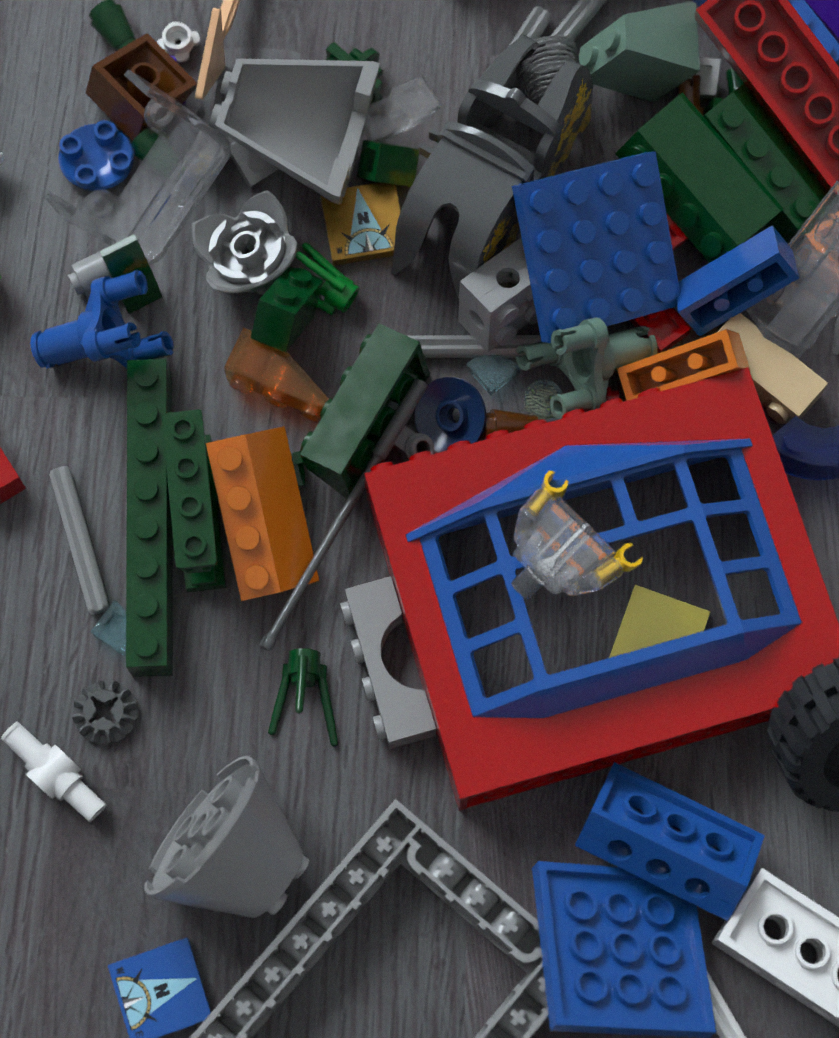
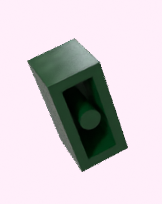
M289 266L259 299L250 338L286 353L314 318L323 279L311 275L305 269Z

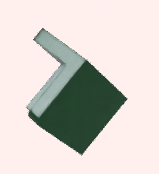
M363 139L357 177L375 182L412 186L416 177L419 149Z

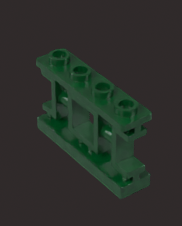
M200 409L164 413L162 415L175 565L178 570H184L187 593L226 588L218 497L206 448V443L212 442L211 435H205L203 414Z

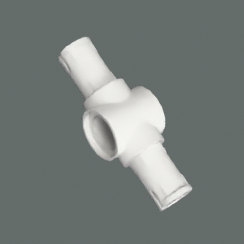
M19 722L11 725L2 735L1 739L26 763L25 768L29 771L26 775L51 799L57 797L59 800L65 799L89 822H92L104 810L106 804L81 781L83 778L79 773L81 768L56 745L53 747L48 743L43 745Z

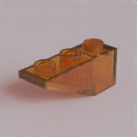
M243 328L224 366L226 378L230 382V386L245 394H250L253 391L263 395L268 403L284 409L286 406H290L300 410V414L303 417L319 423L322 408L329 398L288 352L285 353L251 339L252 331Z

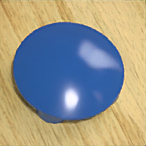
M101 120L96 124L81 126L70 134L63 136L59 143V165L67 180L79 188L90 191L110 189L121 183L132 169L134 152L131 142L124 133L108 120Z

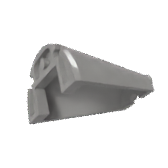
M237 58L233 71H226L224 74L220 93L225 94L226 98L222 105L215 104L210 119V126L327 200L340 205L342 197L345 196L361 145L380 63L374 61Z

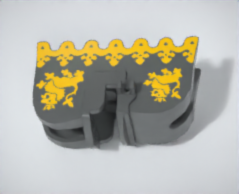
M523 35L509 45L493 61L480 79L474 81L464 97L458 111V123L448 121L441 132L434 128L430 129L429 139L438 143L435 148H430L423 142L419 146V154L428 159L412 184L400 211L396 225L391 274L398 276L402 269L411 264L423 246L436 214L443 207L451 206L459 214L458 225L452 237L448 256L452 280L458 299L460 281L472 272H476L480 266L514 243L519 230V222L512 186L554 176L560 162L563 163L567 159L578 133H583L591 120L593 82L588 68L571 59L567 61L555 75L537 105L526 98L523 92L518 89L521 84V74L525 60L538 48L539 44L537 41ZM501 113H504L544 134L539 143L536 153L488 127L495 125Z

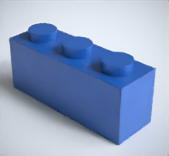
M770 226L678 282L680 294L676 298L679 314L700 337L799 279L793 250L774 226Z

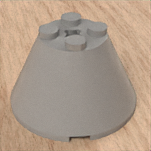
M242 756L228 764L217 774L222 781L209 794L201 790L165 837L149 867V870L155 874L152 884L149 881L144 883L146 894L153 899L249 918L259 917L266 911L274 915L284 905L287 899L285 890L292 880L298 879L306 870L309 859L303 855V851L258 762L250 756Z

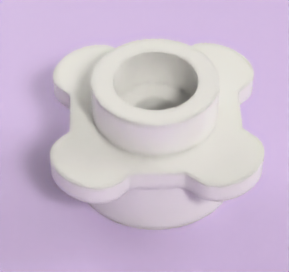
M172 22L165 27L162 38L157 43L168 54L174 55L177 62H185L189 59V52L193 46L200 43V36L196 31H191L187 25ZM181 40L182 42L181 44H175V41Z

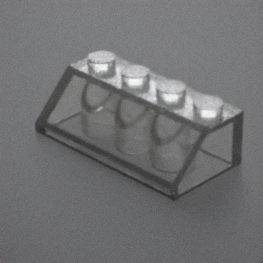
M838 180L788 244L793 250L800 278L746 309L764 338L798 358L802 356L807 348L815 344L821 330L831 318L839 313Z

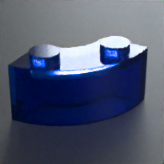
M795 416L773 435L785 473L809 480L839 478V426L820 428L808 425Z

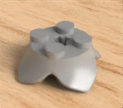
M269 190L249 198L242 205L237 217L213 214L192 223L194 247L199 257L210 269L206 273V281L217 292H257L258 294H265L277 278L291 265L297 253V242L294 236L289 235L284 208Z

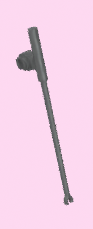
M414 379L373 448L371 452L372 458L269 633L261 640L259 646L262 649L269 651L273 649L277 635L365 489L364 473L370 472L373 466L384 461L392 447L400 452L403 460L409 461L412 455L419 452L431 451L434 454V444L428 435L415 433L405 426L428 388V385L422 380Z

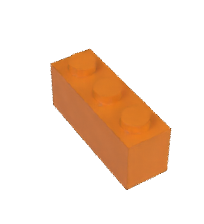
M725 329L619 367L617 370L626 400L638 398V394L651 388H660L661 391L747 367L750 371L740 334Z

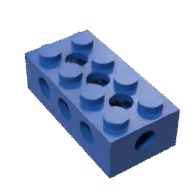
M614 762L597 795L575 846L728 921L748 887L765 835Z

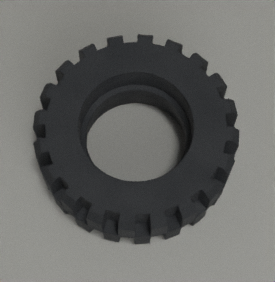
M838 657L834 658L831 664L824 666L821 663L811 668L812 673L806 677L801 675L793 681V688L790 691L785 690L778 698L777 704L779 707H773L767 729V740L770 743V749L792 792L811 806L819 809L823 807L825 810L839 812Z

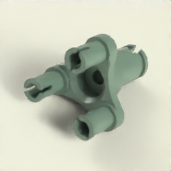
M595 317L581 321L579 326L553 331L551 343L538 342L517 347V354L525 353L526 355L516 356L518 366L525 371L546 364L556 366L569 378L576 391L552 396L550 400L551 412L559 420L562 419V415L575 409H584L585 412L600 408V405L607 401L608 381L613 372H617L619 367L656 355L657 341L654 335H650L645 339L639 337L648 334L650 329L646 326L608 334L605 323L600 318Z

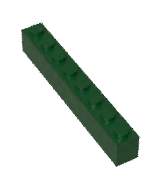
M167 359L127 360L126 668L132 677L173 676L172 522L162 415L172 412V374Z

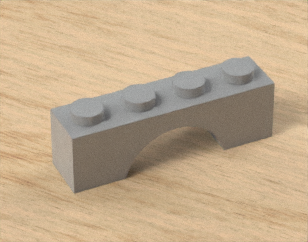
M389 576L345 589L347 601L340 603L346 626L354 624L358 639L352 640L351 645L357 664L365 662L369 676L362 678L367 701L375 700L380 714L373 717L378 739H387L389 749H393L436 736V726L425 690L409 688L397 682L387 672L382 661V650L386 639L394 629L403 623L402 611L392 577Z

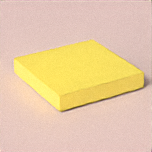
M635 585L609 658L702 632L705 629L711 611Z

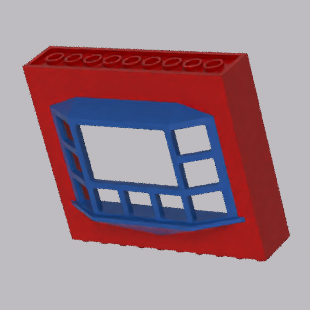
M748 367L661 391L660 388H651L638 394V398L624 402L621 398L611 399L602 403L600 408L585 412L584 409H575L562 415V419L548 423L545 419L535 420L526 424L524 429L511 433L508 430L495 431L485 437L486 440L472 444L468 440L459 441L448 446L447 450L435 454H432L431 451L419 452L412 455L409 461L396 465L393 462L379 463L373 466L370 472L364 473L367 500L389 575L392 577L400 604L403 623L421 684L428 699L436 726V735L459 811L612 767L614 762L620 765L768 722L773 707H779L777 704L778 698L785 690L790 691L793 688V681L801 675L806 677L812 673L811 668L821 663L826 666L833 663L834 658L839 657V623ZM725 457L728 460L741 499L702 504L688 466ZM675 470L687 508L638 521L625 484ZM548 471H555L549 485L553 488H560L568 480V487L561 499L549 500L544 506L549 505L554 521L566 532L564 534L561 529L558 532L561 545L568 540L565 538L566 536L570 538L573 534L570 526L553 510L556 502L564 509L562 501L611 487L624 526L591 535L601 546L690 522L694 526L726 625L549 675L546 673L520 587L516 584L518 580L515 574L517 570L538 565L534 560L546 556H543L541 549L533 553H525L515 557L510 556L499 519L525 512L539 496L545 474ZM740 513L746 514L760 556L721 561L706 518ZM486 523L497 561L451 581L440 547L439 537L450 532ZM579 538L567 551L573 554L579 546L585 551L592 550V548L582 538ZM552 546L547 551H544L547 555H554L557 552ZM579 548V549L575 552V554H578V553H581V552H584V551ZM764 570L767 573L780 614L742 620L739 618L726 575ZM501 576L505 583L515 620L469 639L456 595ZM520 635L534 677L533 680L487 698L475 663L474 652L512 636Z

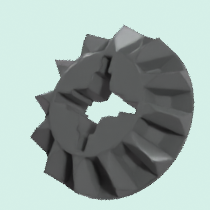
M97 680L96 683L83 687L81 694L74 701L72 719L79 733L87 740L96 744H112L125 738L133 729L138 715L137 703L130 690L117 681ZM95 700L99 703L102 702L104 705H109L111 702L114 703L111 712L114 715L115 724L110 720L107 721L104 717L98 721L95 720L94 717L98 714L96 704L94 703Z

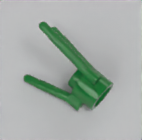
M304 242L302 248L317 263L297 251L295 258L325 280L320 292L325 298L324 301L318 300L317 308L324 310L330 315H333L336 309L345 313L354 302L360 288L354 284V281L336 269L310 244Z

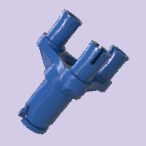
M135 270L132 273L115 278L104 276L94 279L91 283V293L85 312L78 316V320L45 329L43 333L41 331L33 333L30 343L32 355L36 363L41 368L46 367L48 369L54 367L55 364L62 365L87 357L93 362L112 358L127 369V360L156 359L172 355L174 345L167 331L140 338L139 332L130 333V331L136 330L137 326L133 322L125 324L118 302L147 293V280L142 271Z

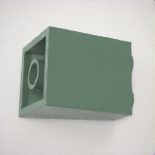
M689 1L624 14L581 46L579 63L589 69L593 85L655 102L700 71L697 21L694 19L696 3Z

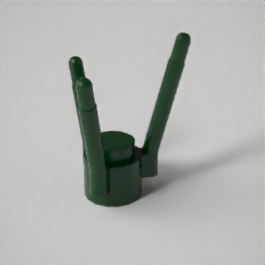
M307 648L289 651L288 664H283L282 680L268 733L270 735L276 733L290 681L292 685L296 686L295 711L301 714L304 707L305 687L315 686V680H318L330 744L336 747L338 745V738L327 684V665L320 664L321 653L319 651Z

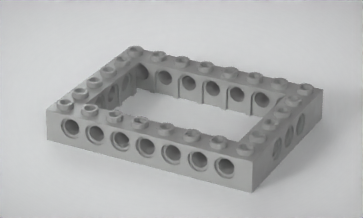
M395 799L190 1038H253L400 864L527 973L474 1038H530L548 1017L538 920Z

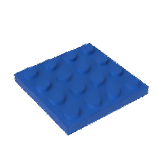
M656 151L645 152L512 186L541 342L551 343L553 331L579 326L583 320L597 317L607 327L677 307L676 298L680 294Z
M538 861L532 867L550 1031L710 1038L716 1033L696 905L619 867Z

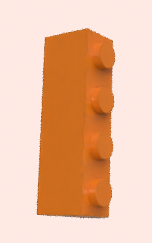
M285 426L206 443L241 601L294 589L314 554ZM317 570L308 584L319 581Z

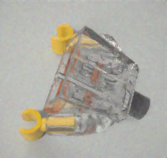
M548 471L545 474L542 489H537L518 512L514 533L517 548L514 550L513 555L525 568L511 584L527 600H530L542 586H545L555 596L563 591L571 596L599 591L620 577L623 572L634 570L643 560L641 557L635 563L628 562L624 557V552L632 547L633 544L627 543L616 552L562 499L568 487V480L560 488L551 487L549 482L553 479L555 471Z

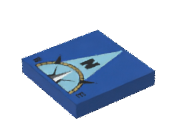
M188 937L107 965L129 1038H161L203 1023L212 1012Z

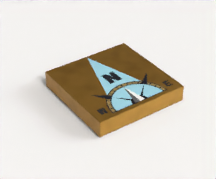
M378 182L348 187L340 205L332 203L321 196L333 266L394 256L396 225L400 215L395 184Z

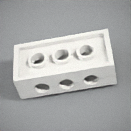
M761 868L750 879L748 887L728 921L725 920L711 944L839 1027V980L837 978L839 968V917ZM766 919H772L780 926L781 935L778 940H773L766 935L764 931ZM803 942L809 943L815 948L817 958L814 964H810L802 958L800 947Z

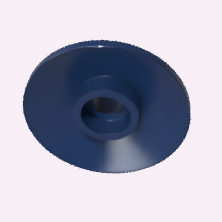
M442 377L428 384L427 390L415 408L414 417L418 433L428 435L433 441L434 451L439 453L446 451L448 446L459 441L468 440L471 444L478 442L486 426L487 414L481 394L471 383L458 377ZM456 408L460 414L458 422L453 419V411Z

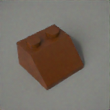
M146 33L94 64L85 94L133 141L143 130L150 126H154L157 130L161 129L197 88V82Z

